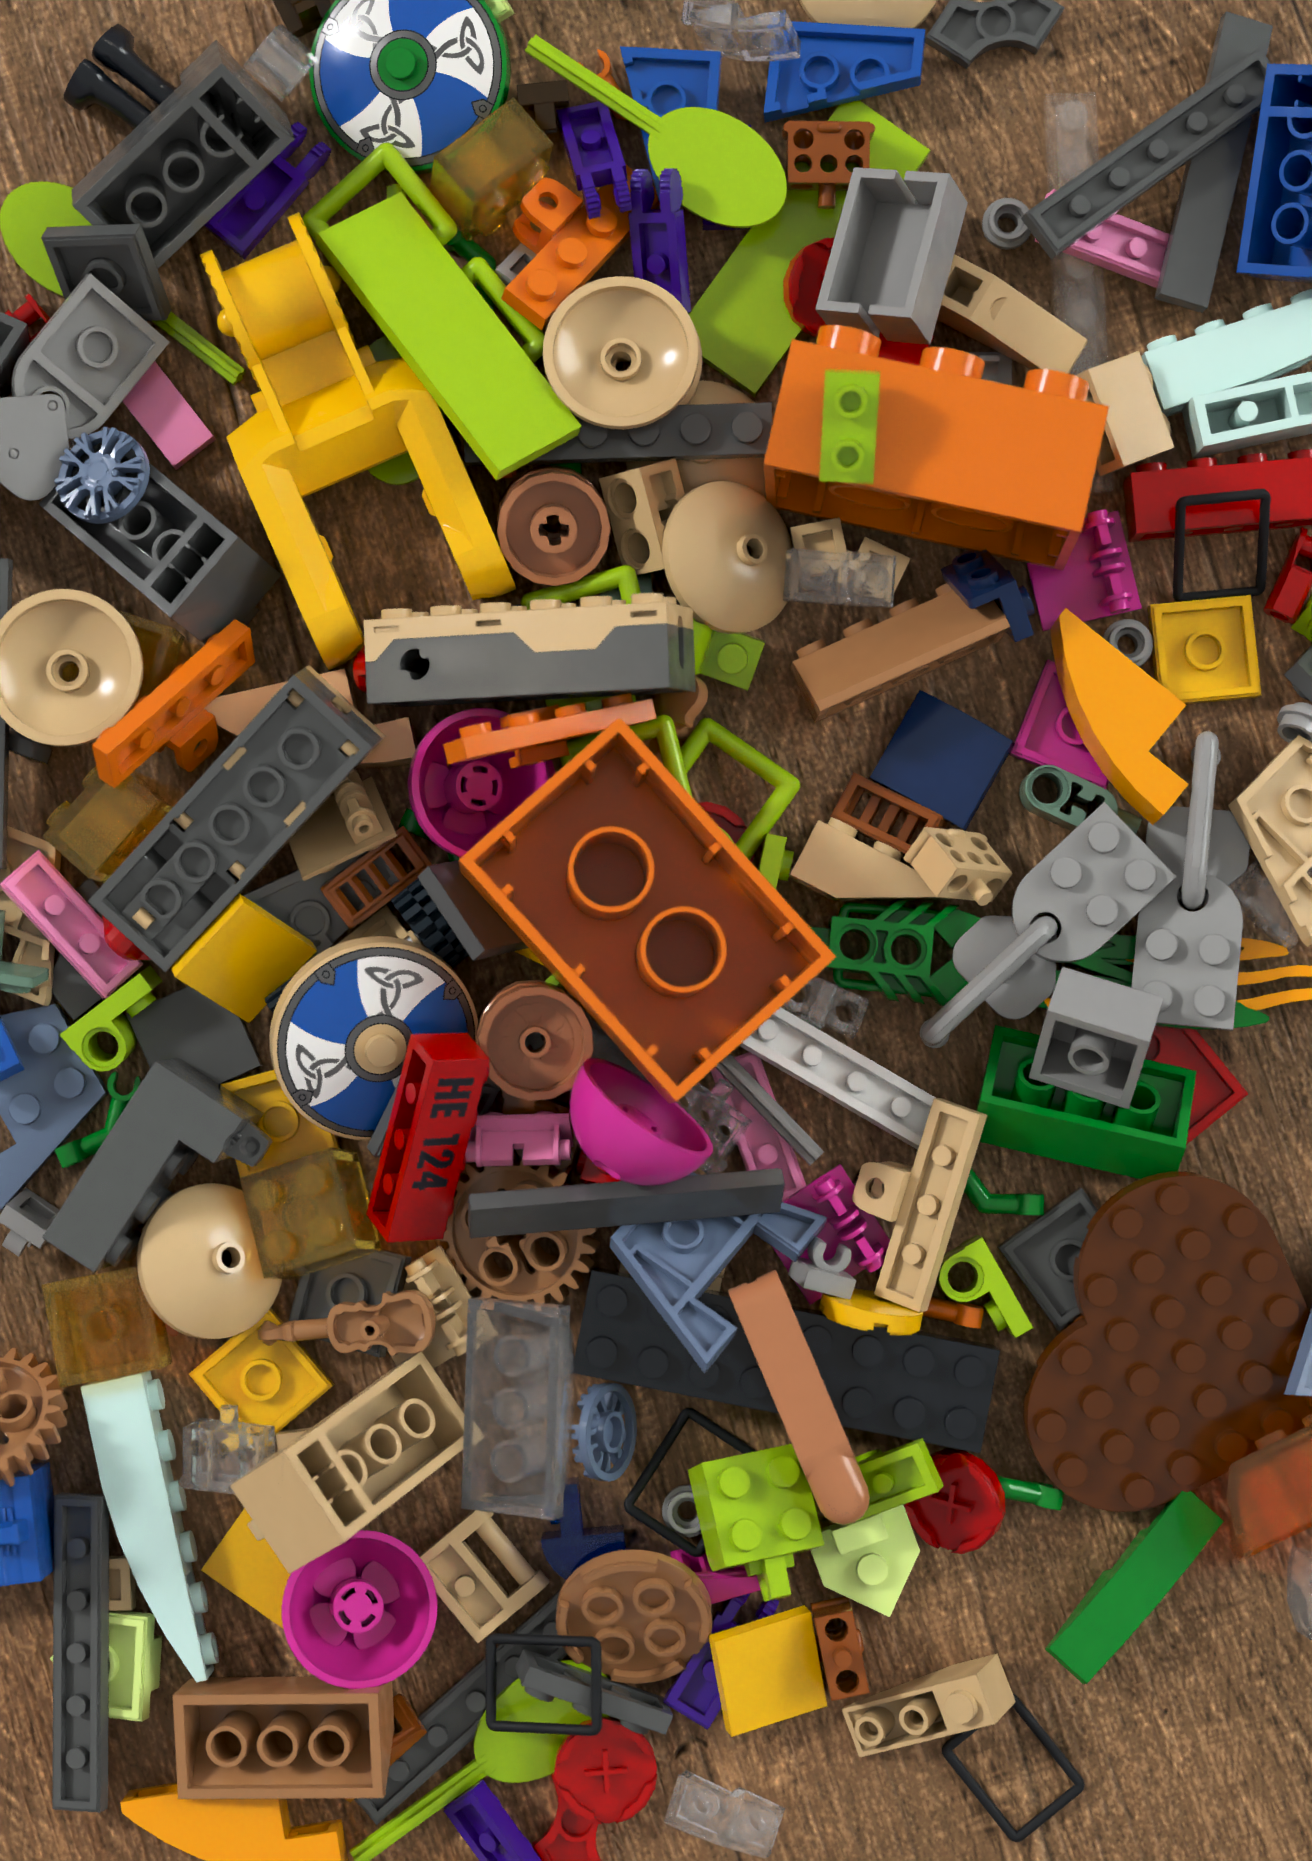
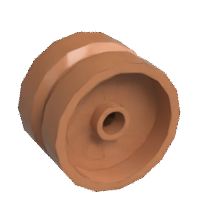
M548 464L526 470L508 485L499 500L496 517V529L502 554L514 571L533 583L559 586L576 582L594 570L607 551L611 527L603 498L590 479L569 467ZM558 515L561 527L553 532L544 529L542 524H547L546 517Z
M539 979L516 981L498 990L482 1008L476 1031L477 1045L490 1058L489 1078L507 1094L528 1101L553 1099L572 1089L580 1067L586 1059L591 1058L593 1053L592 1027L581 1006L560 986ZM533 1032L541 1033V1039L544 1044L535 1050L531 1044L526 1047V1037Z

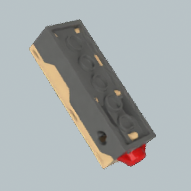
M663 593L632 594L631 604H626V600H612L611 596L580 598L581 607H576V603H561L560 599L530 601V610H527V606H511V603L508 602L480 604V613H478V609H462L458 605L430 607V616L429 612H412V609L408 608L381 610V619L364 620L365 645L354 657V680L357 687L367 694V704L395 707L606 697L627 693L644 695L696 692L693 609L677 605L676 597H663Z
M310 665L295 673L87 901L103 915L104 939L108 946L126 960H152L166 972L230 902L249 885L379 744L385 735Z

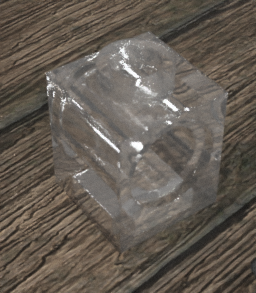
M280 24L272 30L245 62L243 67L282 102L288 98L305 78L318 59L298 38Z

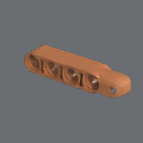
M771 1271L757 1277V1280L748 1284L745 1282L727 1290L820 1511L825 1518L836 1524L846 1525L856 1522L863 1517L868 1509L870 1501L868 1487L777 1271Z

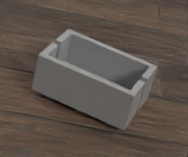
M853 168L815 308L827 325H841L860 329L878 338L881 332L887 341L931 344L968 204L950 173L906 171L903 181L897 170Z

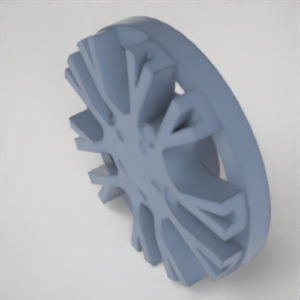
M103 427L102 431L94 432L90 435L84 432L81 434V438L76 437L74 439L76 444L72 449L66 448L63 451L65 455L60 456L59 460L62 462L59 477L54 479V483L57 485L55 487L56 492L60 494V500L65 507L77 518L94 524L112 522L130 512L144 495L150 476L149 460L144 448L127 433L118 431L116 428L109 429L108 427ZM102 443L100 450L94 453L93 446ZM133 449L136 457L121 463L123 456ZM84 453L89 456L85 463L79 459ZM74 466L79 467L78 474L71 477ZM126 473H138L137 478L126 477ZM124 486L131 492L122 503L118 504L114 495ZM90 495L86 510L79 509L77 506L80 502ZM101 499H104V512H101Z
M617 1383L592 1384V1386L587 1388L588 1394H582L580 1397L581 1401L577 1403V1406L582 1411L579 1425L572 1424L571 1429L575 1430L571 1434V1439H576L579 1442V1445L572 1449L573 1454H576L574 1460L575 1462L583 1463L585 1467L583 1475L585 1477L598 1481H614L625 1472L634 1453L637 1436L635 1407L630 1394L622 1385ZM623 1414H624V1418H625V1425H624V1421H623V1418H622V1415H623Z

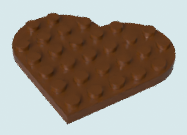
M1172 1171L1144 1177L1122 1188L1110 1197L1099 1208L1087 1225L1089 1230L1082 1243L1079 1256L1075 1257L1074 1292L1082 1319L1059 1333L1036 1362L1038 1367L1031 1380L1028 1392L1025 1391L1023 1420L1027 1441L1034 1457L1049 1479L1060 1490L1080 1503L1093 1508L1113 1512H1134L1167 1503L1175 1499L1181 1491L1189 1492L1312 1430V1396L1284 1395L1310 1311L1267 1219L1251 1200L1226 1182L1202 1176L1196 1172Z

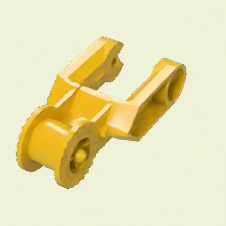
M298 212L287 217L297 239L293 242L225 271L222 270L212 249L200 254V257L222 307L217 317L218 329L226 336L235 337L247 366L251 370L253 379L256 381L259 390L261 389V391L250 395L257 413L226 438L240 475L312 639L326 667L330 670L346 663L356 655L365 645L364 635L331 563L334 556L326 538L319 535L303 499L305 496L408 452L424 488L421 495L429 514L436 517L472 600L501 596L515 590L516 586L437 402L402 357L375 361L369 345L356 350L358 348L335 294L341 287V276L334 267L322 265L303 219Z

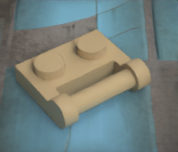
M485 1501L419 1555L432 1576L436 1594L477 1644L529 1602L550 1582L540 1569L535 1572L491 1518L494 1512ZM473 1532H477L519 1583V1587L508 1595L464 1541Z

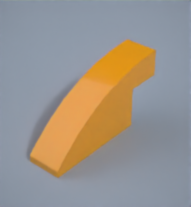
M1065 608L1050 630L1057 676L1070 716L1084 745L1102 773L1122 797L1149 823L1154 825L1189 784L1152 755L1149 750L1185 708L1186 704Z
M176 1782L129 1790L120 1802L122 1814L163 1842L202 1860L348 1861L342 1819L291 1827L287 1799H178Z

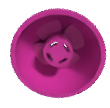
M473 708L460 711L443 719L425 735L415 750L410 763L408 796L413 814L419 826L437 846L459 858L464 856L555 775L552 760L510 769L508 759L516 757L515 751L448 765L443 744L460 739L459 729L475 724L490 722L492 731L501 730L499 718L510 715L504 711L491 708ZM462 778L464 779V781H463V791H464V792L461 791V780H462Z
M588 1058L583 1062L571 1091L570 1116L573 1131L579 1145L596 1166L620 1181L635 1185L653 1186L671 1183L691 1174L711 1156L713 1144L704 1129L678 1103L669 1104L651 1083L635 1073L603 1059Z
M359 1530L344 1543L292 1572L284 1589L281 1608L285 1637L296 1659L318 1679L347 1689L377 1687L391 1682L408 1671L422 1656L432 1638L438 1610L435 1585L423 1560L402 1541L390 1535L371 1530ZM352 1588H354V1591H355V1592L349 1594V1595L345 1598V1600L341 1598V1597L344 1598V1596H345L347 1593H349L350 1591H353Z

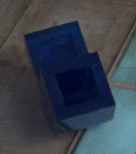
M579 1477L558 1479L557 1493H548V1505L551 1525L560 1524L561 1530L542 1532L541 1545L550 1566L559 1576L567 1580L577 1568L587 1561L609 1552L626 1550L624 1524L583 1528Z

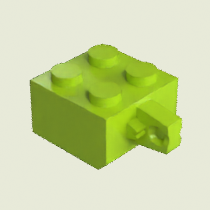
M788 1444L707 1461L688 1469L707 1560L712 1571L744 1565L748 1577L757 1575L763 1601L790 1596L791 1590L787 1568L795 1566L793 1554L824 1546L812 1490L793 1445Z

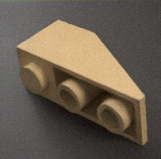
M954 254L937 320L1032 370L1049 369L1070 373L1085 348L1088 339L996 275Z
M832 817L828 824L820 820L816 822L789 874V879L832 901L950 899L936 897L915 869L900 862L903 856L901 852L880 841H876L872 848L855 839L858 832L855 828Z
M993 1654L948 1666L846 1705L841 1710L859 1757H864L994 1725L1016 1701L998 1654Z

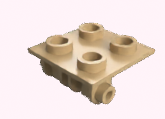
M355 769L333 792L334 795L330 796L288 841L303 881L318 874L329 872L337 865L363 852L374 850L384 842L397 837L372 776L362 781Z
M441 1245L404 1267L407 1271V1277L403 1291L414 1289L422 1292L430 1300L435 1312V1335L432 1343L422 1351L433 1369L456 1355L458 1357L475 1347V1344L493 1334ZM398 1352V1354L391 1357L396 1366L417 1353L407 1354Z

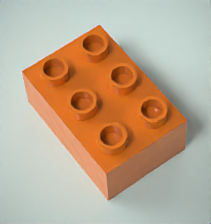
M841 325L821 326L816 344L792 339L764 459L766 501L771 503L775 509L826 520L840 517L841 523L970 551L987 549L993 556L1064 570L1082 531L1109 406L1086 401L1089 390V383L1086 380L1069 373L1049 369L1029 370L1026 374L1023 388L983 380L984 360L971 353L945 347H928L923 349L919 366L879 358L881 340L877 336L860 329ZM825 369L880 371L873 484L819 481Z
M620 717L459 859L461 874L669 1104L677 1102L836 958L833 952Z

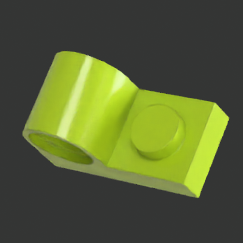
M693 618L695 675L700 673L748 691L766 641L744 633H720Z
M148 966L59 1035L90 1069L102 1072L118 1067L132 1054L137 1043V1037L123 1012L126 1010L130 1017L133 1018L154 1002L156 998L150 991L162 982L161 978L151 966ZM98 1032H107L116 1038L118 1042L117 1054H108L100 1049L97 1043Z
M975 1235L944 1255L936 1283L946 1296L958 1302H969L987 1293L991 1301L983 1306L998 1332L1006 1328L1010 1335L1017 1338L1033 1329L1032 1324L983 1237ZM968 1262L974 1271L972 1283L962 1290L953 1289L948 1281L950 1268L956 1263Z
M923 1438L883 1453L881 1449H875L855 1457L870 1496L867 1511L857 1521L934 1494L942 1489L944 1485Z

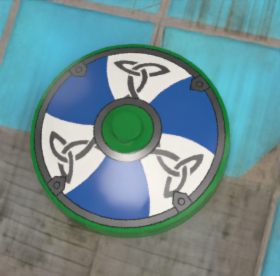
M335 0L326 12L316 32L310 56L309 76L311 92L317 112L324 126L340 146L354 157L363 161L380 144L385 142L391 143L415 173L419 175L439 171L456 164L475 151L485 141L504 109L510 86L511 63L509 48L502 26L484 0Z

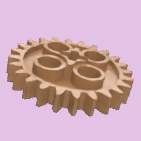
M515 1149L513 1166L477 1167L476 1162H468L465 1165L467 1174L462 1172L459 1176L454 1195L453 1213L448 1218L443 1239L437 1240L448 1242L449 1246L444 1251L449 1259H454L456 1262L454 1268L458 1275L464 1274L467 1278L464 1284L467 1290L470 1292L476 1286L482 1290L480 1295L481 1305H485L492 1296L498 1297L500 1312H504L512 1301H516L520 1313L525 1314L531 1307L533 1299L538 1308L544 1311L551 1303V1295L560 1303L563 1302L569 1295L567 1286L577 1290L584 1281L580 1272L588 1273L594 1266L595 1262L586 1254L595 1253L600 1247L601 1242L588 1235L595 1233L599 1228L528 1233L524 1236L522 1234L470 1238L469 1195L473 1193L497 1192L500 1188L509 1191L569 1186L570 1184L567 1180L573 1170L571 1166L563 1169L560 1173L553 1170L554 1165L523 1166V1160L518 1159ZM581 1182V1183H577V1184H575V1185H581V1184H586V1183ZM547 1237L555 1241L559 1247L560 1255L553 1256L543 1251L539 1239ZM493 1252L507 1255L512 1262L513 1270L500 1268L494 1261ZM527 1260L529 1264L535 1268V1272H532L528 1269L526 1264Z
M16 1348L9 1350L4 1358L0 1357V1441L5 1443L4 1445L0 1444V1480L3 1479L10 1487L15 1485L13 1473L20 1470L25 1474L32 1475L34 1471L30 1461L34 1458L39 1460H48L50 1458L45 1444H59L61 1442L57 1428L67 1426V1420L63 1411L68 1409L59 1379L56 1374H52L48 1363L43 1362L38 1365L33 1353H29L21 1359Z

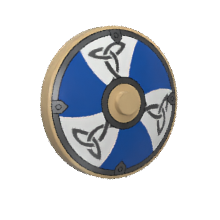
M372 936L352 939L332 946L313 957L286 985L277 1002L271 1021L269 1035L271 1061L284 1094L295 1109L309 1122L320 1129L340 1137L370 1141L400 1080L411 1034L468 1033L477 1043L478 1018L471 996L459 976L450 965L431 950L417 943L395 937Z

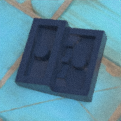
M919 690L870 778L873 782L942 815L947 823L966 831L1015 743L968 714Z

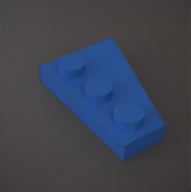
M774 20L764 105L765 123L920 86L926 39L925 29Z
M620 46L633 99L659 117L684 107H702L718 111L722 64L721 51ZM641 129L658 200L660 203L659 180L656 177L655 172L652 168L648 153L649 134Z

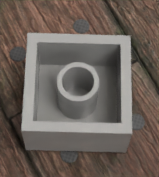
M1062 967L1047 1009L1029 1078L1129 1109L1164 998Z

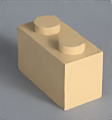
M1139 351L1075 375L1089 383L1087 402L1109 406L1096 463L1100 477L1174 448L1170 436L1171 427L1169 420L1161 412L1153 390L1152 374L1143 363Z

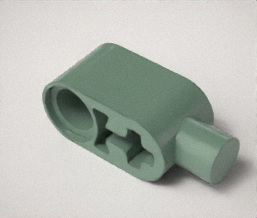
M1042 765L1035 768L1024 777L1020 784L1019 798L1022 805L1029 812L1069 831L1077 828L1086 817V812L1074 805L1068 807L1065 813L1060 811V808L1069 799L1071 789L1076 791V794L1070 799L1071 801L1079 805H1086L1094 800L1098 803L1096 809L1105 802L1135 834L1142 821V818L1118 808L1116 799L1108 790L1054 765ZM1046 777L1055 783L1057 797L1053 803H1042L1035 798L1032 792V785L1036 778Z

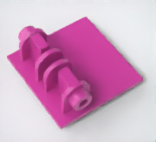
M1102 509L1087 514V518H1084L1081 534L1064 570L1026 563L1042 631L1050 630L1065 608L1083 622L1142 609L1119 511L1107 513V509Z
M839 1164L782 1202L827 1217L825 1227L817 1235V1238L822 1239L826 1243L823 1260L832 1259L838 1244H844L851 1249L852 1254L851 1261L844 1271L854 1277L864 1269L871 1273L883 1266L884 1256L887 1253L890 1239L874 1215L861 1210L854 1204L852 1196L855 1186L841 1164ZM772 1247L789 1272L792 1260ZM808 1248L800 1257L809 1259ZM795 1281L810 1305L821 1298V1292L805 1289Z

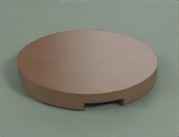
M619 1550L587 1561L568 1577L560 1590L557 1600L556 1630L557 1635L591 1636L597 1638L601 1643L602 1673L610 1675L611 1681L627 1684L651 1683L670 1678L685 1670L686 1663H688L692 1655L698 1654L706 1642H709L708 1636L712 1631V1604L704 1583L693 1570L680 1561L648 1550ZM562 1646L576 1664L582 1662L591 1668V1647Z

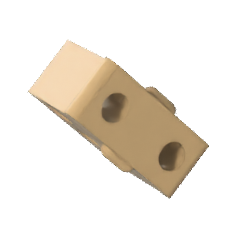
M924 827L903 857L907 863L913 866L936 897L974 900L980 906L992 902L1013 874L989 845L985 835L961 829Z

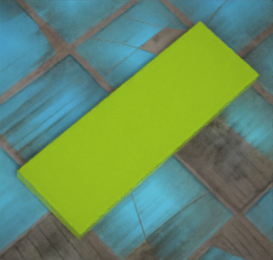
M860 100L839 105L828 120L862 121L874 124L875 131L870 140L869 168L897 170L903 181L906 171H918L929 156L930 149ZM803 162L797 163L795 166L800 172L810 170L809 166ZM830 163L820 165L821 169L829 173L835 170L834 166ZM854 163L846 165L847 170L853 172L854 167L859 168ZM787 190L784 206L778 215L763 225L750 228L689 313L700 339L702 361L753 397L757 396L790 350L792 339L797 340L803 331L791 319L784 302L783 280L789 263L803 247L823 238H835L847 191H836V208L821 209L818 208V190Z
M402 192L317 234L315 244L495 480L504 477L578 436L582 425L559 400L548 381Z

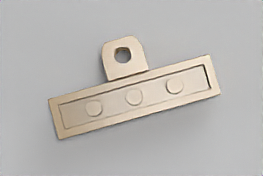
M934 1098L913 1167L896 1161L867 1162L861 1166L852 1196L854 1204L871 1215L890 1222L896 1221L874 1295L917 1312L928 1310L987 1114L942 1098ZM874 1179L871 1192H869V1184Z

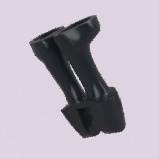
M116 24L105 32L94 45L92 50L93 60L103 68L125 78L160 105L177 88L158 75L134 52V36L121 24ZM84 59L79 64L66 87L63 98L65 102L77 110H86L96 103L124 120L133 129L152 113L151 110L112 81L102 69L89 59Z

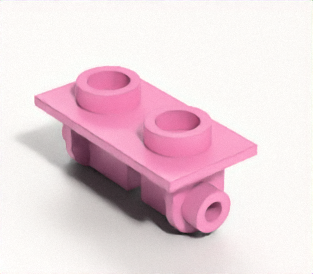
M540 1111L535 1114L504 1115L490 1112L478 1115L476 1125L470 1133L465 1153L466 1162H476L477 1167L513 1166L514 1149H523V1166H560L561 1160H571L573 1136L569 1113L556 1114L549 1111Z

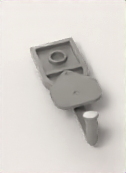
M91 273L85 275L20 355L11 378L12 397L0 398V484L15 496L24 500L42 499L56 486L54 479L59 477L62 465L59 458L65 455L63 451L66 448L69 449L68 439L80 438L82 433L90 434L101 427L170 343ZM46 391H49V392L54 393V394H43V395H40L41 393L46 392Z
M1204 731L1197 736L1195 747L1191 752L1193 773L1189 807L1171 806L1154 825L1148 823L1146 845L1175 874L1176 878L1139 912L1131 988L1164 998L1156 1021L1157 1024L1233 1031L1243 915L1239 901L1229 885L1247 870L1250 845L1231 811L1213 809L1217 765L1221 760V751L1219 750L1217 735L1210 731Z
M1103 802L1022 879L1013 897L1012 916H984L958 939L953 949V964L957 972L968 984L933 1017L922 1024L920 1028L922 1042L931 1048L942 1047L949 1040L950 1032L984 1001L1004 1018L1014 1020L1028 1016L1054 991L1056 985V963L1077 962L1094 954L1176 878L1175 874ZM1041 914H1048V915L1053 916L1054 918H1052V917H1050V916H1042V917H1036V916L1041 915ZM1055 919L1058 921L1059 926H1060V933H1059L1058 938H1057L1058 925H1057V922L1055 921Z

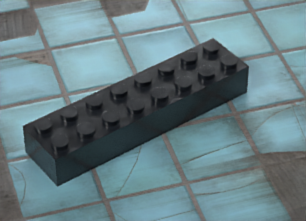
M592 1267L572 1373L779 1414L729 1293L706 1290L698 1299L737 1327L736 1336L704 1373L630 1274ZM791 1305L842 1426L910 1440L923 1438L925 1443L981 1453L1000 1354L998 1348L991 1344L925 1331L899 1336L887 1333L888 1327H874V1330L863 1331L829 1320L821 1311Z

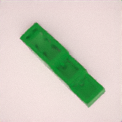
M1181 1491L1175 1499L1166 1503L1148 1528L1139 1531L1114 1566L1102 1572L1045 1650L1082 1684H1087L1160 1603L1224 1521L1192 1491Z

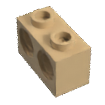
M676 458L599 478L621 565L632 566L637 575L664 569L662 540L665 525L674 506L685 495Z

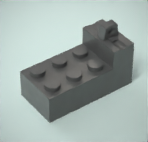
M217 40L180 74L181 85L72 188V206L91 225L141 224L157 269L295 140L287 114Z
M102 443L93 446L94 453L100 450ZM133 449L123 456L121 463L136 457ZM84 453L79 459L85 463L89 456ZM150 463V476L144 495L130 512L115 521L94 524L77 518L61 502L60 494L56 492L55 487L39 503L44 510L170 618L204 644L213 634L222 631L234 619L248 625L259 612L256 605L281 576L276 569ZM74 466L71 477L78 474L79 467ZM126 473V477L137 478L138 473ZM123 486L114 495L117 503H122L131 491ZM90 495L80 502L77 506L79 509L86 510ZM101 499V512H104V499Z
M179 1058L155 1061L42 1238L92 1272H97L109 1266L116 1267L122 1259L127 1262L130 1261L138 1251L142 1227L158 1205L173 1194L168 1190L169 1185L177 1173L185 1175L189 1171L199 1154L213 1163L234 1158L251 1167L258 1165L273 1141L257 1126L264 1113Z

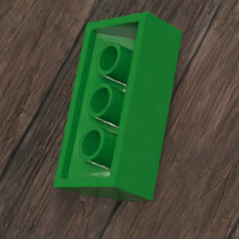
M995 1025L976 1111L987 1114L979 1142L1137 1179L1158 1173L1178 1172L1187 1144L1197 1071L1144 1059L1130 1107L1126 1109L1029 1078L1040 1035Z

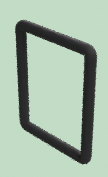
M1253 489L1190 495L1178 499L1175 510L1173 598L1175 601L1181 602L1251 595L1252 597L1258 596L1265 591L1271 496L1267 490ZM1260 499L1256 586L1183 593L1186 506Z
M686 1408L680 1412L626 1497L624 1509L629 1515L689 1555L700 1557L706 1552L703 1537L698 1545L694 1546L634 1504L689 1418L742 1454L755 1452L756 1450L695 1409Z
M494 1633L488 1636L486 1639V1724L488 1728L499 1732L597 1735L602 1728L600 1641L591 1636ZM496 1644L591 1647L592 1725L496 1721Z
M1013 1694L1016 1703L1012 1707L1074 1783L1071 1788L1016 1832L952 1751L978 1729L955 1734L944 1743L942 1754L1011 1841L1020 1842L1084 1790L1085 1783L1081 1775L1021 1700Z

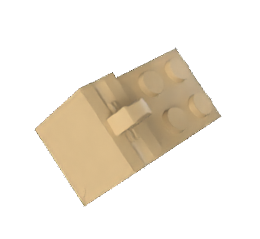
M421 1351L388 1371L289 1445L271 1455L236 1480L230 1487L252 1518V1521L247 1523V1526L257 1541L265 1538L290 1574L347 1541L476 1440L479 1435Z

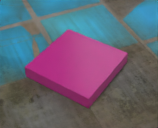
M1047 659L1015 738V745L1009 755L1038 767L1042 765L1057 766L1107 789L1109 780L1102 773L1084 745L1070 716L1058 680L1055 662Z

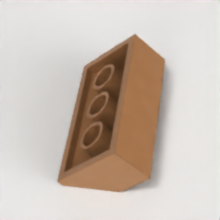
M945 583L935 589L938 597L919 604L917 598H912L889 610L891 618L873 625L871 619L868 618L847 627L842 631L845 638L827 646L824 639L800 648L796 651L799 659L792 661L790 670L814 723H817L999 642L1010 628L1006 616L994 600L977 608L970 609L954 590Z
M315 1676L209 1677L206 1681L197 1683L194 1678H190L173 1694L178 1799L384 1798L386 1795L394 1734L392 1681L377 1687L347 1689L328 1684Z

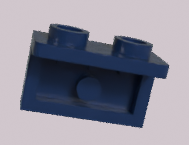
M987 549L964 552L956 556L952 560V564L941 569L943 579L970 609L977 608L994 600L1009 622L1010 628L1006 633L1015 643L1034 635L1029 616L1035 614V609L1026 588L1023 585L1018 587L1010 571L1006 570Z

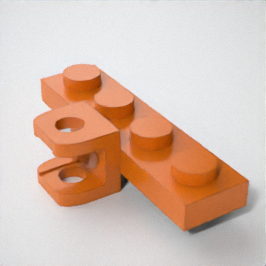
M626 165L628 180L626 182L629 193H631L630 180L634 170ZM542 178L523 197L520 205L523 214L515 220L512 229L517 239L537 255L505 287L501 299L540 330L549 323L562 301L572 292L585 285L630 237L629 213L632 210L620 213L614 199L613 184L603 186L597 191L601 201V215L592 219L588 218L585 205L581 208L583 200L563 184L551 178ZM655 187L651 209H656L660 204ZM541 197H549L555 201L557 207L554 208L548 203L539 201ZM531 222L541 229L540 233L532 229Z
M234 619L222 631L213 634L206 641L205 645L188 661L175 667L163 683L149 695L141 697L130 712L113 727H108L99 735L97 741L92 744L99 779L116 788L155 752H162L165 746L174 751L177 764L188 772H192L215 751L218 744L216 717L204 708L255 663L249 627ZM200 742L199 747L194 751L196 745Z
M627 693L602 699L603 709L589 712L586 710L585 702L560 708L557 704L499 718L501 730L492 731L490 722L463 727L459 729L460 739L443 744L447 763L450 765L515 751L516 757L508 759L510 769H515L569 756L566 740L602 733L619 717L628 727L657 719L653 700L647 699L633 702L632 694Z

